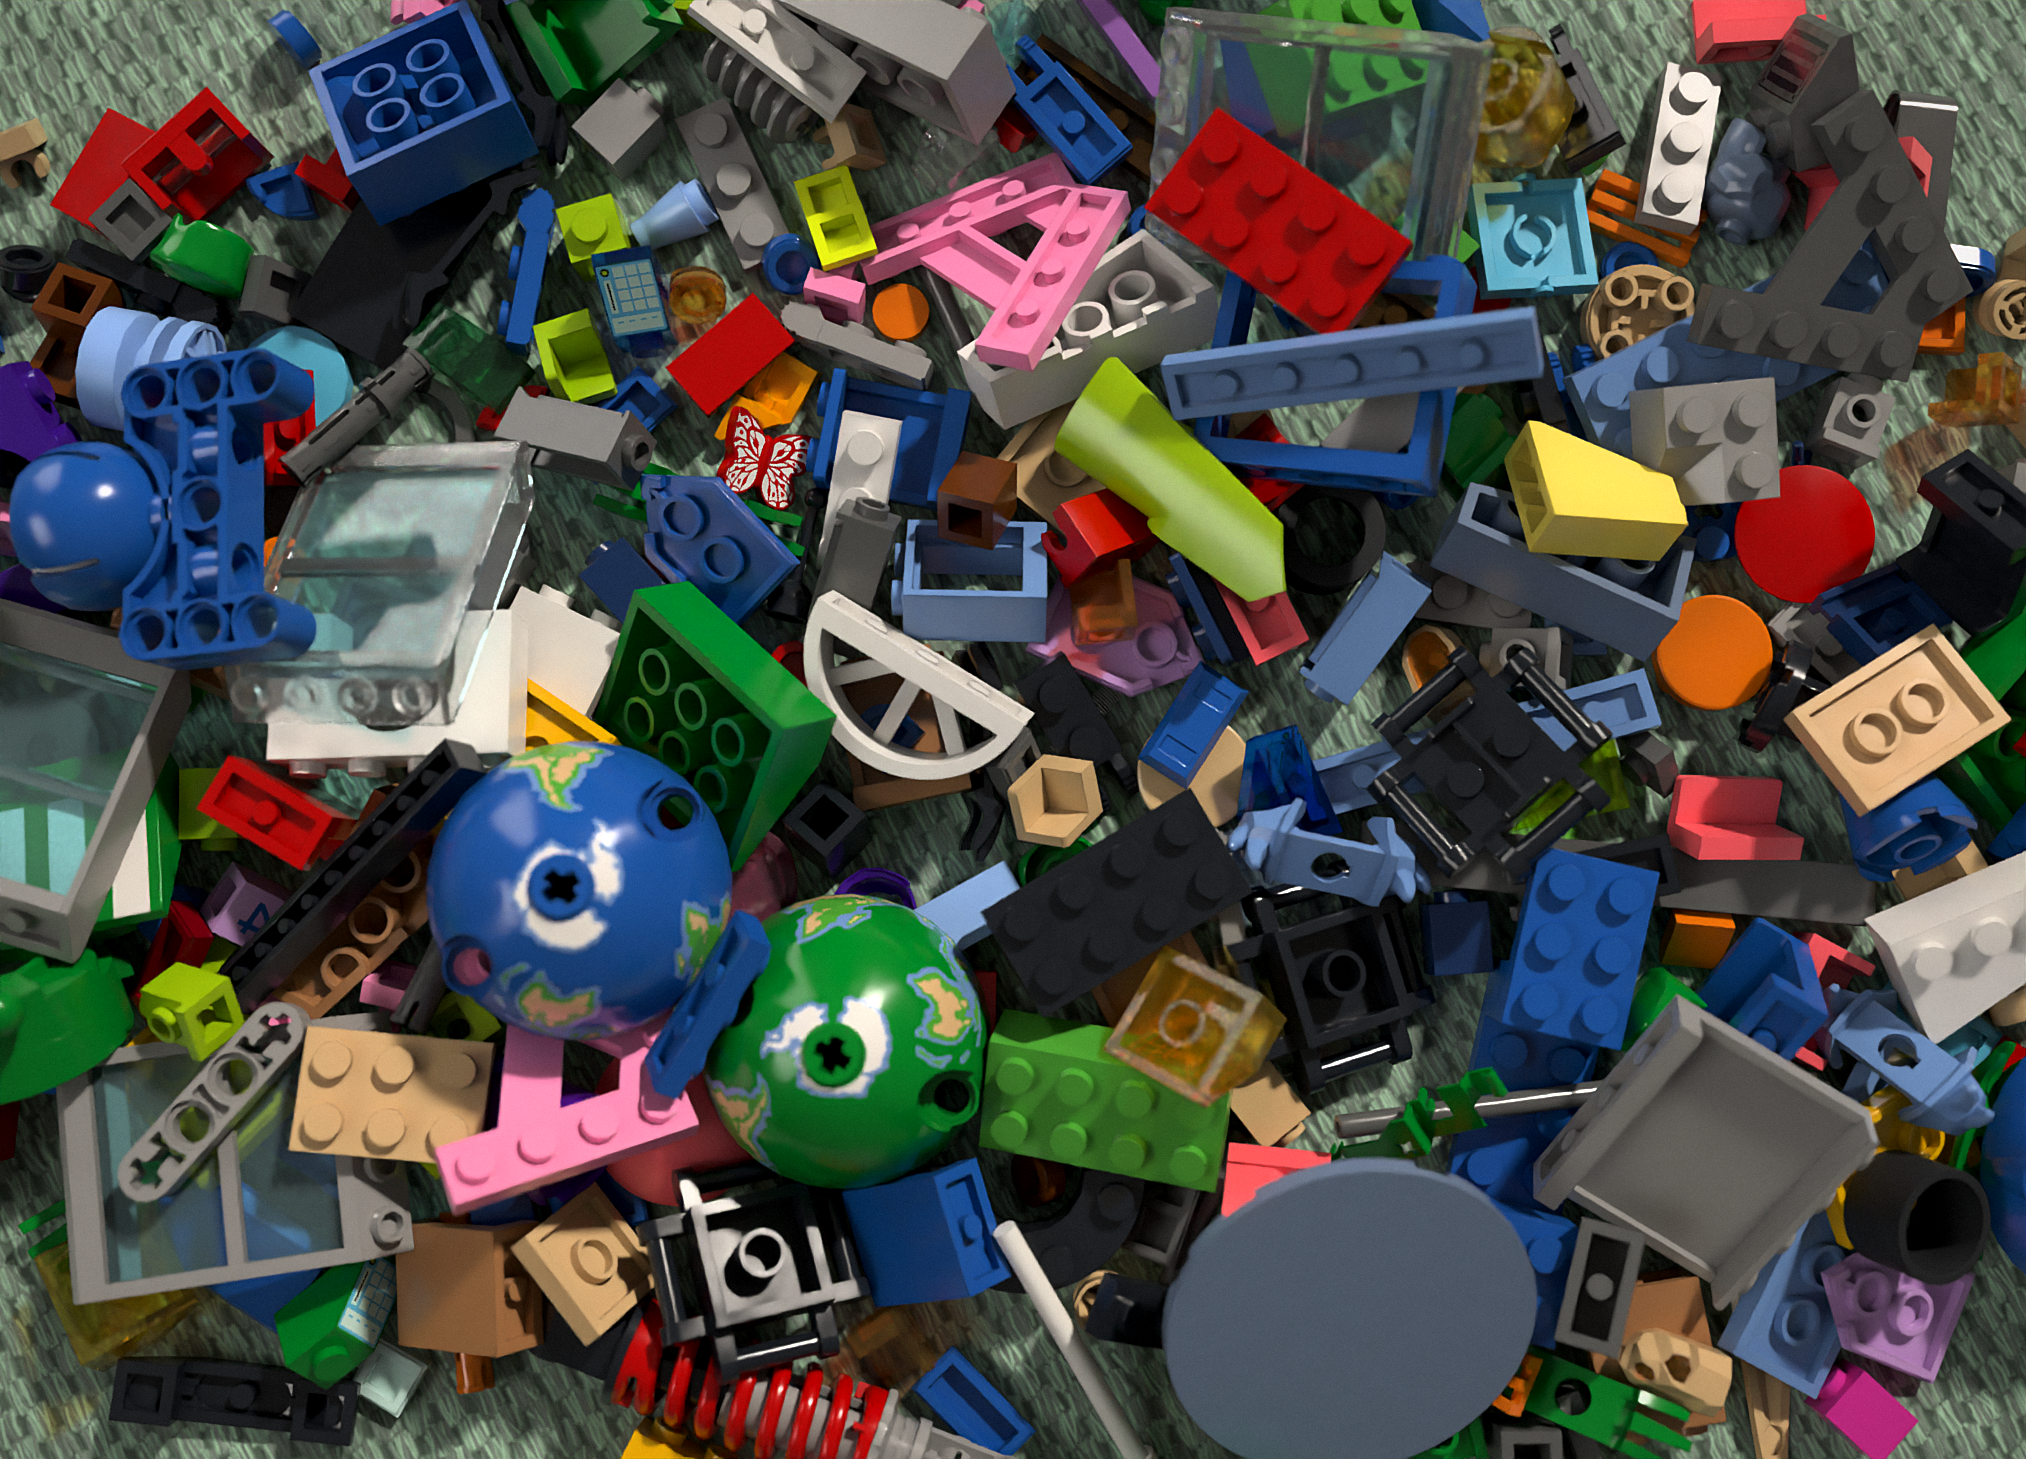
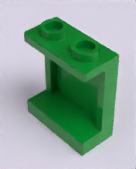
M518 0L507 5L503 4L556 101L586 107L594 104L618 78L623 80L684 26L673 6L675 0Z

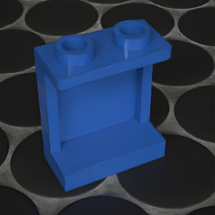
M834 368L832 382H822L819 391L817 416L824 417L820 439L812 437L806 457V471L813 473V481L817 488L830 491L842 413L845 410L903 421L889 502L937 511V490L964 449L972 408L971 392L948 387L947 395L852 378L848 376L847 370Z
M1760 917L1753 920L1695 991L1707 1004V1007L1702 1010L1787 1061H1790L1829 1017L1809 945Z
M976 1158L960 1160L935 1172L896 1178L880 1184L863 1188H850L841 1192L864 1272L868 1278L875 1307L970 1298L1012 1276L1007 1258L993 1235L997 1225Z

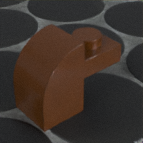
M60 262L57 263L31 307L32 312L47 334L30 364L33 369L38 368L48 378L55 392L56 399L54 402L81 410L76 394L75 371L78 350L86 327L98 311L108 306L127 309V306L112 279Z

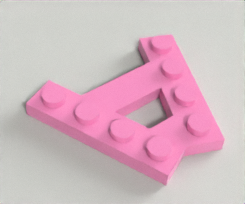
M1053 152L870 225L879 254L859 260L858 264L868 286L886 278L895 277L901 272L922 264L994 312L975 342L976 351L981 362L1033 372L1130 212L1131 207L1127 191L1075 183L1061 158L1056 152ZM1026 222L1044 232L1027 261L988 238L1000 235L1006 230Z
M475 948L464 958L463 972L466 978L473 983L480 984L484 982L490 974L491 961L484 951ZM671 1009L648 1025L619 1036L591 1041L577 1040L620 1059L619 1090L560 1108L564 1040L530 1034L507 1024L498 1128L435 1148V1161L454 1215L696 1135L699 1122L685 1088L677 1100L656 1093L644 1061L646 1054L674 1010Z

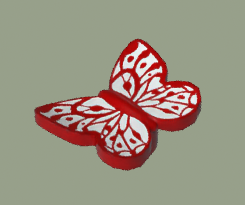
M734 406L730 412L726 430L724 459L718 468L716 477H720L734 493L740 494L752 488L755 489L756 498L762 505L772 509L785 510L793 505L796 497L792 478L802 476L807 472L806 457L812 437L803 434H785L772 438L770 435H764L759 423L747 409Z

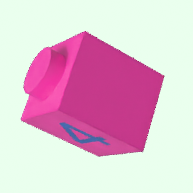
M1843 1358L1837 1364L1832 1365L1817 1398L1814 1399L1808 1396L1804 1401L1856 1451L1868 1459H1886L1919 1422L1866 1371Z

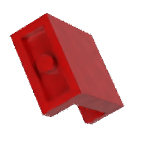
M235 756L227 757L196 808L303 871H310L318 857L326 861L349 837L361 814L359 810L306 779L290 777L289 770L282 766Z

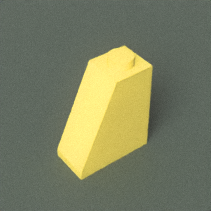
M1527 421L1504 458L1529 552L1660 561L1688 525L1686 511L1680 502L1672 477L1539 421Z

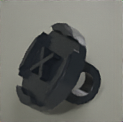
M1792 639L1786 642L1785 647L1781 651H1777L1772 659L1769 675L1755 697L1756 705L1752 711L1756 714L1752 721L1744 718L1740 721L1736 734V741H1738L1739 746L1752 752L1760 753L1768 745L1775 733L1801 743L1783 719L1796 708L1830 688V686L1806 676L1813 655L1811 647Z

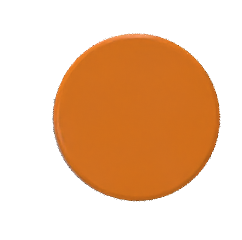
M1723 595L1699 596L1682 603L1679 621L1651 653L1652 665L1659 688L1679 703L1700 711L1724 710L1738 706L1752 698L1765 683L1771 669L1773 657L1771 638L1762 619L1746 604Z

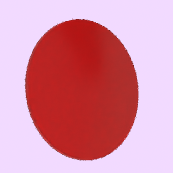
M1796 465L1779 469L1780 497L1741 502L1734 523V544L1738 559L1746 574L1762 590L1784 601L1813 603L1819 594L1861 577L1873 554L1875 525L1867 501L1849 480L1823 467Z

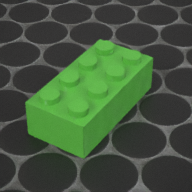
M1005 1008L989 1040L979 1146L1215 1193L1224 1156L1234 1082L1213 1096L1205 1095L1187 1085L1188 1088L1185 1091L1177 1092L1134 1067L1138 1062L1146 1061L1131 1054L1126 1048L1146 1036V1034L1049 1016L1043 1018L1038 1014ZM1149 1035V1036L1145 1037L1144 1039H1142V1040L1139 1041V1042H1140V1043L1143 1042L1144 1040H1146L1147 1038H1149V1037L1152 1036V1035ZM1154 1036L1143 1044L1150 1046L1159 1038ZM1162 1039L1168 1045L1175 1042L1173 1039ZM1160 1040L1151 1047L1163 1050L1167 1045ZM1178 1041L1180 1047L1185 1045L1184 1041ZM1187 1042V1060L1223 1058V1056L1203 1045ZM1139 1043L1134 1044L1133 1046H1131L1130 1048H1128V1050L1132 1049L1133 1047H1135V1046L1138 1045ZM1175 1043L1174 1045L1170 1046V1047H1172L1175 1051H1177V1050L1179 1049L1177 1043ZM1141 1044L1131 1052L1139 1053L1147 1046ZM1207 1046L1235 1062L1238 1061V1051ZM1149 1047L1142 1053L1155 1055L1160 1051ZM1170 1048L1164 1050V1052H1167L1169 1054H1172L1174 1052ZM1118 1051L1119 1053L1127 1056L1133 1061L1130 1062L1124 1059L1123 1057L1115 1054V1052ZM1161 1052L1157 1056L1167 1057L1169 1054ZM1141 1054L1138 1055V1056L1142 1057V1058L1145 1059V1060H1147V1059H1149L1150 1057H1152V1056H1148V1055H1141ZM1153 1057L1150 1060H1163L1164 1058ZM1211 1059L1208 1062L1219 1063L1223 1059ZM1226 1059L1221 1064L1235 1065L1236 1063ZM1151 1061L1152 1064L1187 1082V1077L1184 1073L1162 1061ZM1165 1061L1166 1063L1186 1073V1069H1184L1183 1067L1173 1063L1172 1061ZM1175 1061L1176 1063H1178V1064H1180V1065H1182V1066L1185 1067V1065H1184L1183 1063H1181V1062H1179V1061ZM1140 1063L1136 1066L1153 1077L1156 1075V1079L1162 1080V1082L1174 1089L1177 1087V1089H1180L1178 1091L1185 1089V1086L1145 1063ZM1210 1063L1203 1064V1066L1208 1068H1211L1214 1065H1216ZM1217 1065L1213 1069L1224 1073L1232 1066ZM1202 1066L1197 1068L1203 1073L1208 1070ZM1237 1066L1232 1068L1226 1074L1234 1075L1236 1073ZM1198 1070L1193 1071L1196 1077L1201 1075ZM1210 1070L1205 1075L1213 1080L1222 1073ZM1192 1073L1188 1075L1189 1082L1195 1079ZM1224 1074L1214 1082L1219 1085L1231 1076ZM1204 1075L1198 1078L1202 1087L1210 1082ZM1231 1078L1230 1080H1228L1227 1082H1225L1223 1085H1221V1087L1225 1086L1226 1084H1228L1230 1081H1232V1080L1235 1079V1078ZM1196 1080L1190 1084L1200 1089ZM1212 1082L1203 1089L1205 1093H1208L1217 1085ZM1218 1087L1217 1089H1215L1214 1091H1212L1211 1093H1209V1095L1213 1094L1214 1092H1216V1091L1219 1090L1220 1088ZM1189 1093H1193L1208 1102L1205 1104L1189 1095Z

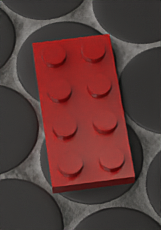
M1216 107L1144 206L1149 215L1318 335L1352 331L1414 249L1410 239L1218 107Z

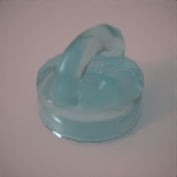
M1012 0L998 4L987 16V20L992 25L993 29L991 32L998 49L1007 62L1022 60L1015 46V43L1022 36L1028 35L1034 42L1040 36L1038 17L1029 6L1025 5L1024 0Z

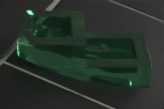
M441 302L437 303L402 343L406 349L410 347L421 354L434 370L451 379L462 393L498 415H501L510 404L519 386L524 388L536 374L529 364L510 349Z

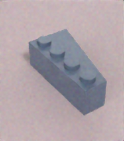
M1470 482L1442 527L1429 566L1645 662L1679 621L1697 539L1680 535L1660 561L1529 552L1513 493Z

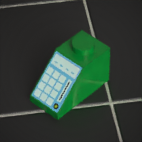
M389 1255L361 1262L335 1265L273 1314L287 1368L327 1390L374 1353L397 1300L396 1258Z

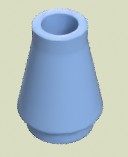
M693 179L687 184L679 181L644 215L630 223V227L640 246L649 254L660 247L710 232L709 225L719 220V215L703 186L697 179Z

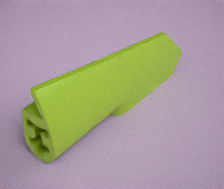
M1107 358L1069 412L1055 439V451L1149 518L1147 525L1152 533L1247 602L1285 591L1283 524L1179 420L1173 419L1172 413L1119 358Z

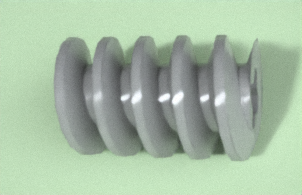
M717 37L706 51L702 63L703 74L711 82L718 83L719 90L727 98H734L735 105L743 113H751V121L758 128L767 129V136L775 144L793 143L802 138L820 118L818 113Z

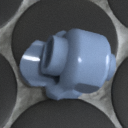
M1736 118L1731 122L1720 142L1717 157L1711 162L1709 174L1705 179L1702 201L1706 204L1708 216L1717 225L1715 233L1730 243L1745 245L1748 240H1764L1774 235L1789 208L1791 194L1785 186L1790 175L1788 167L1773 157L1761 154L1767 140L1766 136L1756 126L1740 118Z

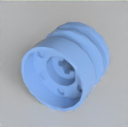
M111 306L98 311L87 325L78 350L75 371L76 394L83 416L92 426L124 431V406L122 405L121 390L130 372L145 364L225 353L227 350L223 336L216 326L204 322H188L175 317H167L160 321L157 316L146 312Z

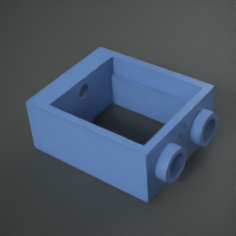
M908 520L906 543H895V578H903V580H892L891 593L892 616H903V634L915 640L1045 642L1047 552L1042 545L1041 534L1047 532V522L1010 521L992 551L938 538V520ZM922 575H1022V591L922 589Z

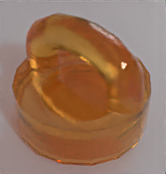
M691 266L673 271L669 285V305L672 312L679 319L690 324H705L714 321L721 316L726 308V286L723 278L716 271L703 266Z

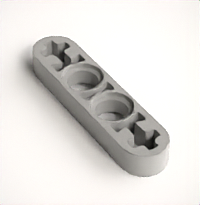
M273 1002L263 1005L251 1015L124 1156L119 1164L117 1177L119 1186L126 1196L135 1201L149 1202L168 1197L180 1188L302 1052L307 1026H312L310 1016L302 1007L294 1003ZM289 1017L292 1021L286 1029L292 1036L290 1041H274L262 1053L265 1057L272 1059L270 1065H268L262 1055L246 1048L248 1042L252 1046H263L272 1036L274 1030L268 1024L271 1018L285 1019ZM236 1059L247 1062L253 1072L252 1084L247 1091L240 1095L229 1092L222 1080L224 1069L231 1061ZM190 1107H199L209 1116V1132L199 1142H191L185 1139L180 1130V1119ZM162 1137L167 1144H164L160 1141ZM170 1148L186 1155L185 1160H183L181 1155L168 1157L159 1167L157 1174L163 1180L161 1184L157 1182L144 1186L141 1182L146 1174L145 1169L141 1166L142 1162L159 1160Z

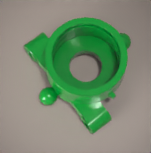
M139 923L91 932L81 956L73 964L20 947L0 951V1104L39 1094L81 1075L107 1058L125 1041L133 1028L134 1013L121 979L134 975V970L130 960L112 953L104 941L138 929L136 926Z

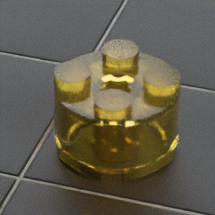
M1518 26L1499 27L1487 32L1490 38L1478 43L1474 47L1468 42L1452 56L1440 79L1439 98L1448 122L1469 155L1476 161L1495 168H1512L1517 166L1533 168L1545 161L1549 155V150L1565 133L1573 114L1575 97L1552 50L1538 33Z

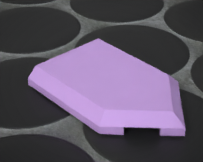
M1119 569L1068 589L1060 581L1063 577L1060 573L1047 601L1045 642H1029L1025 653L1044 661L1062 651L1067 656L1077 675L1130 698L1190 676L1199 661L1205 663L1198 646L1196 647L1185 621L1184 611L1178 604L1173 592Z
M1858 1252L1821 1272L1841 1346L1851 1352L1933 1385L1971 1289L1975 1274L1968 1272L1960 1279L1946 1285H1929L1871 1261Z

